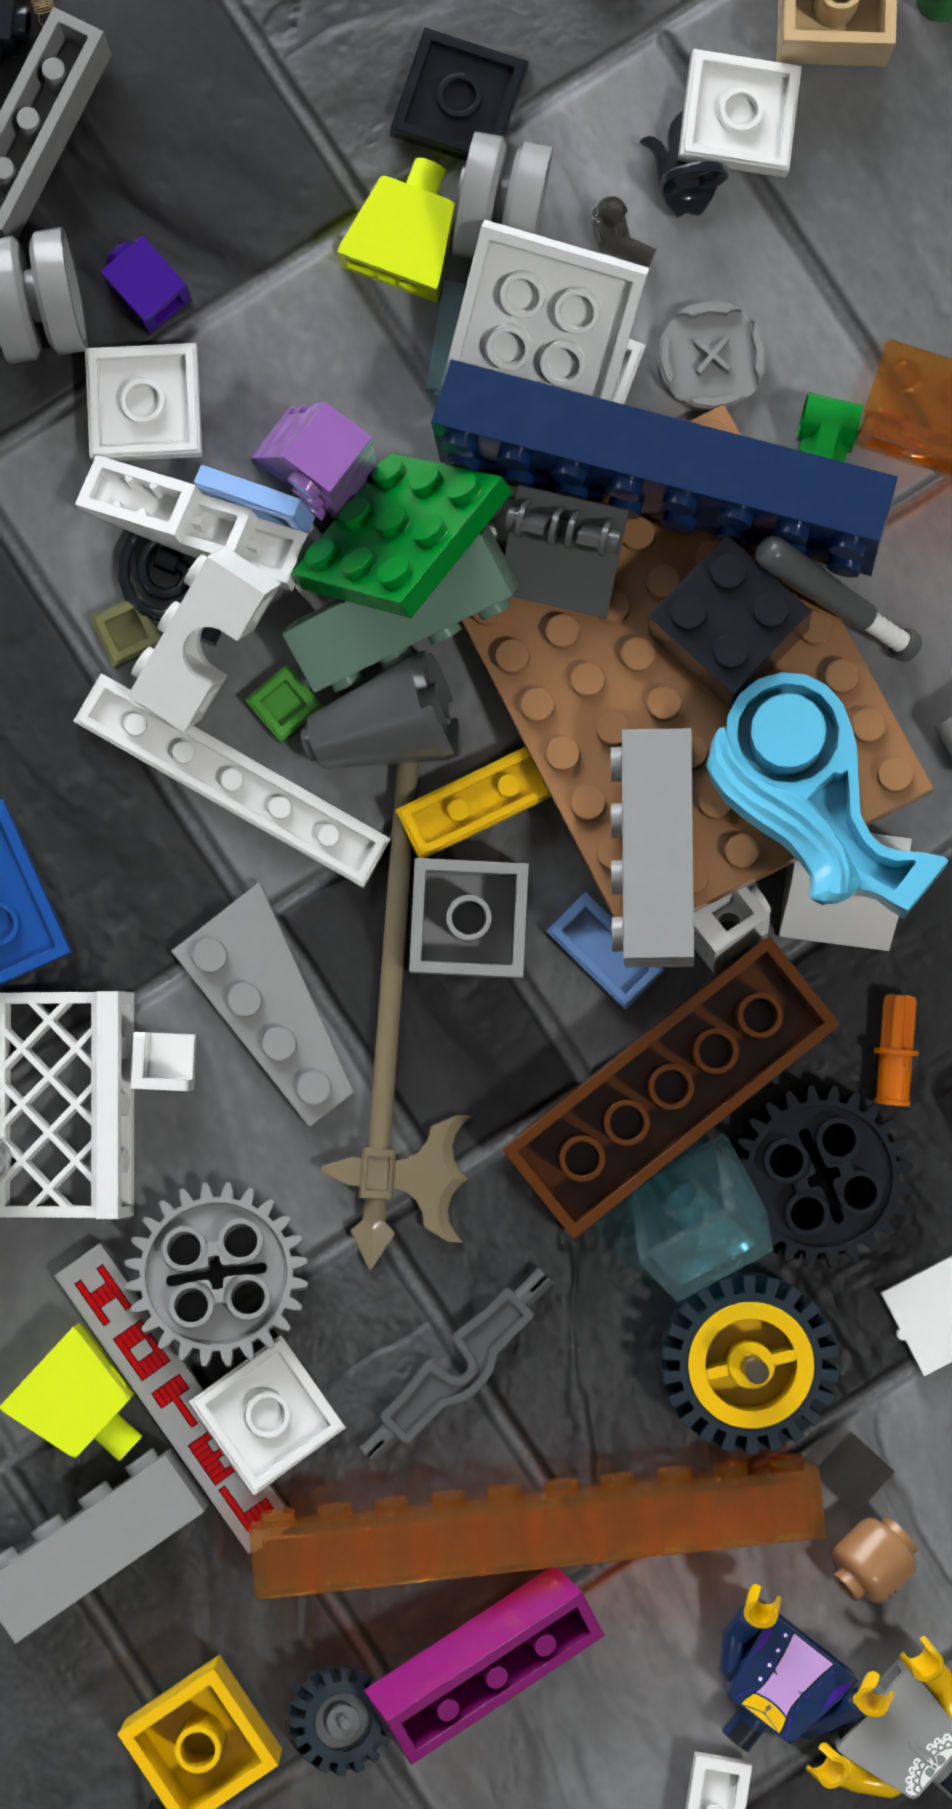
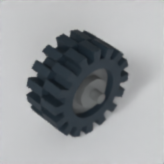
M332 1663L322 1665L323 1670L320 1672H315L312 1669L306 1673L305 1677L307 1680L302 1686L296 1683L291 1690L295 1696L292 1702L288 1700L286 1702L285 1711L289 1714V1720L284 1721L285 1729L291 1736L289 1741L294 1749L318 1770L324 1773L332 1771L337 1776L347 1775L346 1770L350 1769L358 1773L365 1770L364 1762L370 1759L375 1763L381 1757L377 1750L381 1744L387 1747L391 1739L386 1734L383 1724L364 1692L366 1688L377 1681L351 1665L341 1663V1667H336Z

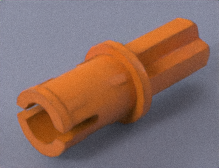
M889 994L885 995L883 999L880 1048L874 1047V1053H879L877 1092L874 1103L910 1107L909 1095L913 1056L919 1057V1051L913 1050L917 1000L913 996Z

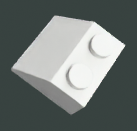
M871 833L884 847L900 851L911 850L912 838ZM796 861L787 866L778 937L889 951L899 917L897 914L888 910L877 900L857 893L837 904L821 905L814 902L809 895L811 888L810 876L802 864Z

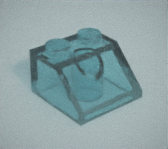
M724 1133L667 1164L631 1193L639 1264L677 1302L705 1287H709L712 1283L748 1264L754 1263L759 1258L773 1251L767 1211L730 1140Z

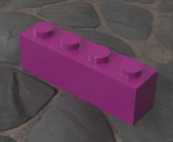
M554 1564L366 1688L364 1692L386 1732L412 1765L605 1635L583 1592Z

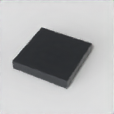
M424 27L390 127V136L467 161L472 138L476 131L503 136L505 139L529 68V61Z

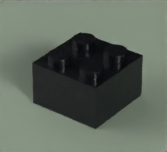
M727 535L648 615V635L731 710L738 695L757 679L763 678L808 632L812 610L773 575L761 568L754 558Z

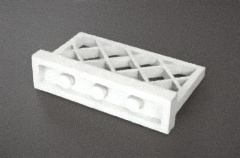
M134 992L0 993V1138L9 1146L11 1155L16 1160L15 1164L0 1182V1217L121 1219L134 1216V1089H131ZM91 1003V1028L77 1041L58 1022V1019L73 1004ZM11 1004H29L44 1020L25 1041L11 1029ZM42 1004L59 1005L50 1013ZM50 1028L71 1048L52 1069L31 1049ZM90 1042H91V1055H90V1054L86 1051V1049H85V1047H86ZM11 1043L17 1048L12 1054ZM77 1055L91 1069V1084L79 1097L58 1078V1075ZM23 1056L44 1076L25 1097L11 1085V1069ZM50 1084L71 1104L52 1125L31 1105ZM10 1098L17 1104L11 1112ZM90 1098L91 1111L84 1105ZM23 1112L43 1132L25 1153L10 1139V1125ZM76 1112L91 1125V1141L79 1153L57 1133ZM50 1140L70 1160V1163L52 1181L31 1162V1159ZM90 1154L91 1167L84 1161ZM24 1168L44 1190L29 1205H10V1181ZM76 1168L91 1182V1206L72 1205L57 1189ZM51 1196L58 1205L42 1204Z

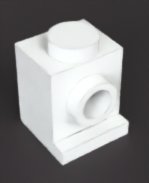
M753 885L749 888L746 886L694 912V949L713 973L723 968L724 962L768 933L771 908L761 891ZM732 921L737 925L726 931L721 923Z

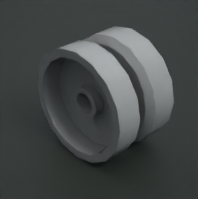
M478 131L474 133L466 167L463 166L455 201L454 218L456 223L452 255L473 259L484 220L538 235L553 146L525 141L517 149L510 175L504 173L507 157V144L504 137Z
M63 227L35 231L29 243L31 269H29L21 244L14 236L1 237L0 346L6 361L9 364L37 360L42 349L41 322L43 323L49 345L58 355L86 351L88 343L82 298L70 245Z

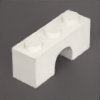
M226 546L207 557L201 554L196 559L184 579V583L190 586L181 603L174 601L158 624L157 629L163 632L155 649L149 646L141 654L131 672L137 680L128 696L183 733L203 718L227 677V674L213 666L202 652L200 638L203 628L212 627L219 629L236 641H239L256 628L281 585L280 582Z

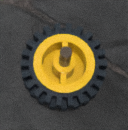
M736 1272L726 1274L727 1277L716 1280L713 1278L704 1282L705 1286L696 1292L692 1290L684 1297L685 1302L679 1309L675 1308L669 1318L671 1321L667 1331L664 1330L659 1367L662 1372L661 1380L665 1392L685 1425L709 1444L713 1442L719 1445L721 1449L734 1452V1449L743 1450L746 1454H759L758 1450L768 1448L771 1452L783 1449V1443L793 1440L795 1443L805 1436L803 1431L811 1424L816 1427L823 1418L820 1415L825 1405L830 1407L834 1398L832 1388L834 1382L838 1383L840 1370L836 1368V1358H839L837 1344L833 1341L831 1326L812 1300L800 1290L779 1278H772L763 1273L751 1272V1274Z

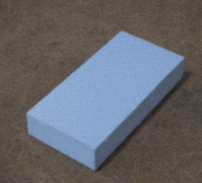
M204 465L200 466L194 480L202 494L250 508L258 518L309 533L315 519L314 515L300 498Z

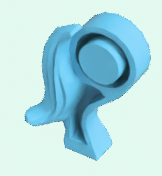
M786 672L757 679L738 695L727 716L726 729L720 727L712 740L706 765L712 784L724 803L755 828L783 845L802 864L810 876L811 888L809 895L814 902L821 905L837 904L857 893L877 900L888 910L904 919L942 873L949 860L934 854L900 851L884 847L871 835L861 816L857 744L843 703L826 684L806 674Z

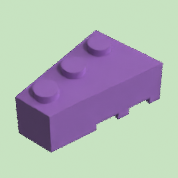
M327 402L312 403L309 407L303 404L298 409L295 406H290L251 457L252 460L291 488L293 494L304 502L315 519L320 522L326 515L334 521L338 517L343 505L353 499L371 477L372 471L377 465L372 436Z

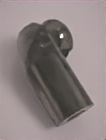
M615 196L604 197L598 203V207L593 210L591 225L600 252L607 256L649 268L657 249L630 236L625 218L628 210L626 204L620 198Z

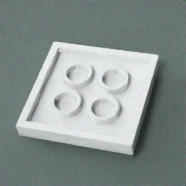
M484 220L480 229L442 385L450 361L453 359L612 401L649 268Z

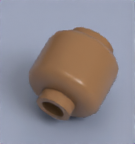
M872 1517L865 1518L832 1549V1559L838 1570L833 1575V1579L838 1587L853 1601L857 1602L863 1596L873 1603H883L914 1575L916 1562L913 1554L917 1551V1547L909 1535L890 1518L885 1517L882 1521Z

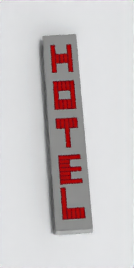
M99 1243L54 1275L247 1553L249 1554L294 1522L296 1517L272 1483L256 1495L252 1496L192 1411L187 1402L205 1390V1387L188 1363L178 1359L179 1350L174 1343L164 1351L158 1347L160 1338L164 1333L161 1328L149 1334H145L142 1331L143 1325L151 1315L149 1312L142 1314H133L130 1307L142 1299L139 1293L125 1290L124 1284L130 1282V1280L104 1243Z

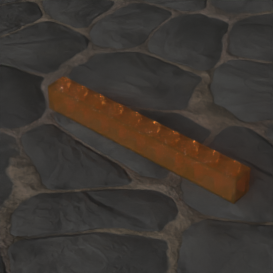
M781 1454L769 1457L768 1466L747 1468L746 1460H725L713 1463V1472L691 1474L690 1466H670L657 1469V1478L635 1480L633 1472H614L601 1475V1484L578 1486L577 1478H558L545 1481V1490L522 1492L520 1484H503L487 1488L488 1496L465 1498L464 1490H447L431 1494L432 1502L409 1504L407 1496H391L374 1500L375 1508L352 1510V1503L336 1502L318 1506V1514L295 1517V1509L293 1508L267 1510L261 1512V1521H251L249 1529L256 1600L826 1538L819 1468L811 1461L803 1462L802 1454Z

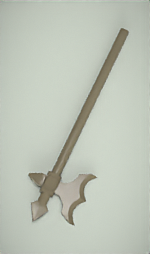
M419 762L396 765L368 1146H362L361 1157H347L321 1166L322 1173L349 1186H359L358 1197L364 1198L363 1218L350 1231L369 1271H371L395 1235L394 1231L385 1222L386 1199L392 1200L393 1188L406 1192L416 1200L422 1212L423 1227L448 1242H462L450 1224L448 1208L451 1197L468 1179L454 1160L453 1144L456 1133L472 1116L455 1115L430 1126L428 1138L418 1152L408 1158L395 1160L396 1149L390 1148L413 849L395 810L416 800Z

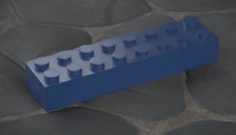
M453 359L450 361L431 421L439 459L441 462H445V465L502 476L507 485L517 487L518 484L530 487L535 486L556 493L629 509L627 519H638L640 515L662 520L661 523L664 527L678 533L692 534L696 529L715 534L719 542L728 535L741 548H748L749 544L758 546L766 537L778 536L796 547L813 561L827 564L826 568L830 572L849 578H856L860 573L872 576L898 476Z

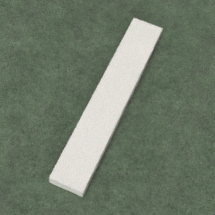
M100 674L74 719L76 724L362 888L365 887L391 842L389 837L195 726H192L183 733L129 697L130 689L104 674Z

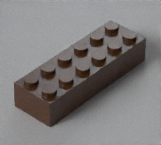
M769 935L765 936L503 1145L501 1149L574 1240L841 1024Z

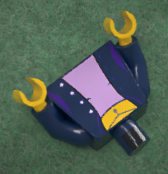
M758 1584L750 1586L745 1605L738 1610L722 1632L719 1670L724 1678L723 1686L726 1694L740 1705L722 1729L723 1733L741 1749L749 1752L767 1727L791 1744L799 1737L810 1740L843 1728L866 1715L881 1717L887 1713L894 1699L895 1692L892 1690L886 1695H878L872 1691L880 1678L877 1672H868L860 1687L853 1688L858 1680L852 1670L779 1613L782 1602L780 1596H777L776 1600L771 1604H763L757 1601L761 1586Z

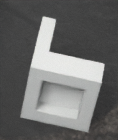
M134 1032L131 1089L194 1090L197 1035Z

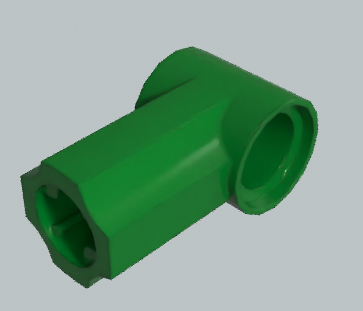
M808 392L797 431L796 440L800 441L798 450L845 462L847 453L852 452L857 437L863 405Z

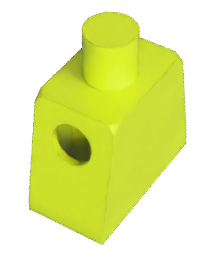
M415 158L406 183L388 176H381L340 243L337 251L339 266L438 303L455 221V203L450 199L437 195L446 173L445 168L431 160Z
M81 1322L69 1330L0 1405V1409L5 1414L74 1458H77L95 1439L113 1457L120 1461L142 1437L138 1431L118 1414L136 1393L87 1327Z

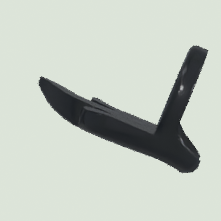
M684 109L670 124L667 135V150L656 137L647 136L640 140V144L650 149L655 157L659 187L663 200L676 218L683 216L685 213L700 216L712 200L717 187L726 181L729 176L728 167L723 162L714 160L690 163L677 161Z

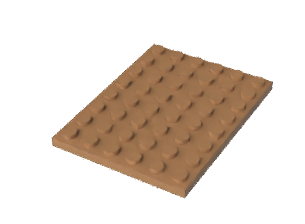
M721 405L689 421L741 435L725 405ZM640 515L638 519H627L606 619L516 597H509L511 605L497 615L481 620L478 613L461 621L613 917H623V894L612 895L611 860H623V838L611 837V803H622V782H611V747H622V729L691 728L694 912L798 861L783 845L755 828L722 800L712 784L706 765L712 740L720 727L726 729L727 716L730 709L648 635V615L720 542L716 539L715 534L696 529L692 534L678 533L664 527L661 523L662 520ZM499 544L505 556L506 545ZM749 544L748 548H742L756 560L755 553L758 546ZM776 578L812 610L808 632L764 677L780 672L806 674L826 684L843 703L857 744L860 810L865 824L868 826L932 794L934 788L842 619Z

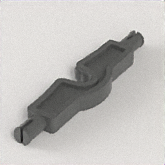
M539 1267L515 1292L509 1287L505 1288L484 1310L453 1334L452 1344L458 1348L459 1353L468 1362V1369L465 1373L453 1375L446 1367L440 1365L437 1360L429 1359L423 1364L403 1392L382 1412L380 1418L384 1424L363 1445L359 1446L362 1452L367 1455L383 1440L369 1456L373 1463L377 1464L399 1439L405 1444L409 1443L445 1406L455 1405L467 1400L484 1386L494 1369L497 1354L533 1318L534 1312L530 1307L555 1284L547 1276L531 1291V1288L545 1275Z

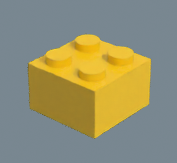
M220 1654L127 1717L117 1734L166 1809H216L276 1768L282 1753V1747Z

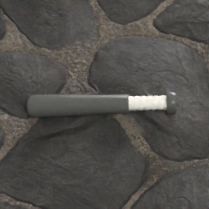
M773 535L766 537L760 542L756 549L755 557L756 562L761 568L832 612L855 629L865 630L882 643H885L889 647L890 654L895 659L906 662L913 659L919 653L922 639L915 630L910 628L900 629L893 622L878 613L872 603L854 592L783 538Z

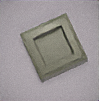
M138 594V598L144 601L142 595ZM126 600L90 617L115 669L139 659L149 646L155 649L161 638L154 620L141 615Z

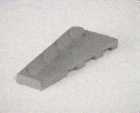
M260 882L171 951L309 1127L354 1093L350 1080Z

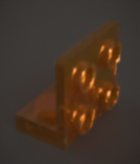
M889 340L884 347L861 417L854 445L952 477V359L895 340Z

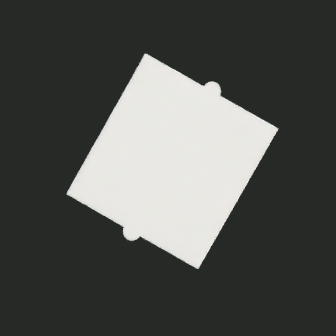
M952 1256L880 1292L899 1328L896 1331V1337L902 1341L905 1340L923 1376L952 1362Z

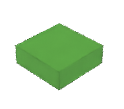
M288 664L245 699L247 704L281 744L307 724V717L323 707Z

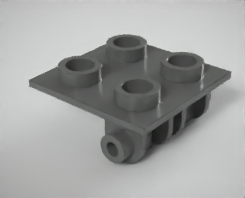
M518 484L514 507H509L505 521V529L509 530L505 558L519 583L511 597L606 619L629 509Z

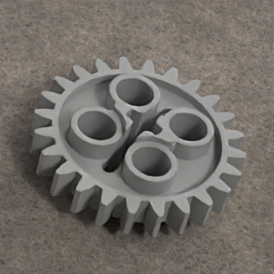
M226 1182L220 1197H213L209 1185L202 1183L200 1199L195 1201L192 1200L189 1193L183 1188L179 1190L181 1206L177 1209H174L164 1200L159 1202L161 1211L165 1216L161 1222L144 1217L142 1221L152 1233L149 1239L132 1237L131 1243L143 1253L141 1258L125 1260L127 1268L139 1272L138 1279L124 1284L125 1290L133 1293H142L143 1298L134 1303L130 1310L133 1314L150 1313L151 1317L142 1327V1331L145 1334L152 1333L160 1328L164 1331L158 1344L161 1350L164 1351L175 1341L180 1343L178 1354L180 1361L185 1362L194 1349L200 1351L202 1367L209 1366L214 1352H220L226 1367H231L233 1351L241 1349L244 1355L252 1361L254 1360L252 1343L259 1340L266 1347L273 1349L275 1345L269 1331L273 1327L288 1333L291 1330L287 1320L282 1316L284 1311H302V1305L291 1297L292 1291L308 1289V1282L294 1277L293 1271L306 1267L308 1260L304 1257L291 1256L290 1251L302 1243V1238L300 1235L284 1238L282 1233L289 1226L291 1218L286 1215L272 1221L270 1216L275 1206L274 1201L269 1199L257 1209L253 1206L255 1192L252 1188H249L242 1198L237 1200L234 1199L231 1183ZM239 1228H247L257 1236L255 1250L245 1257H235L226 1250L228 1235ZM191 1236L197 1239L201 1245V1253L198 1259L186 1266L174 1263L170 1257V1248L173 1242L180 1237ZM215 1260H220L223 1268L227 1270L258 1263L267 1265L266 1272L262 1274L225 1277L223 1279V1288L214 1289L209 1280L188 1282L178 1286L167 1285V1279L170 1276L209 1272L211 1270V1262ZM245 1284H255L265 1294L262 1307L252 1314H243L237 1311L233 1305L235 1291ZM189 1292H199L208 1301V1310L205 1316L196 1322H186L180 1319L177 1313V1304L180 1298Z

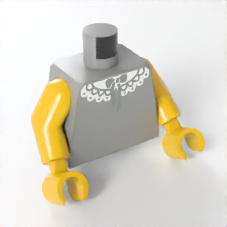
M926 1636L919 1638L924 1644L922 1653L917 1657L908 1658L903 1651L872 1690L878 1695H886L892 1690L895 1692L894 1699L887 1713L881 1717L866 1715L843 1728L834 1730L830 1738L842 1755L825 1742L819 1745L818 1748L827 1758L820 1767L812 1768L810 1765H807L806 1771L822 1786L828 1789L840 1786L855 1793L890 1799L903 1793L914 1800L932 1782L952 1800V1672L944 1664L942 1655Z

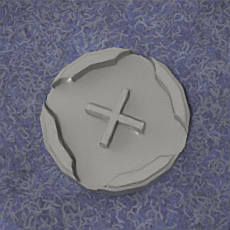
M705 301L687 306L669 322L659 340L656 365L662 385L676 402L695 412L707 413L721 405H725L727 410H732L753 396L766 371L768 350L762 330L754 320L752 321L746 314L742 313L741 309L730 303Z

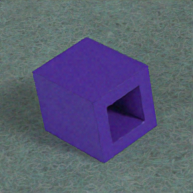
M143 235L133 244L130 241H125L117 246L106 258L105 264L107 266L100 271L107 286L150 335L192 300L186 283Z

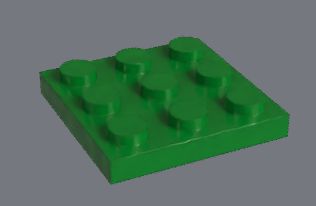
M390 453L376 465L371 477L353 499L343 505L338 517L320 539L307 549L305 557L291 572V575L301 589L411 619L513 492L502 476Z

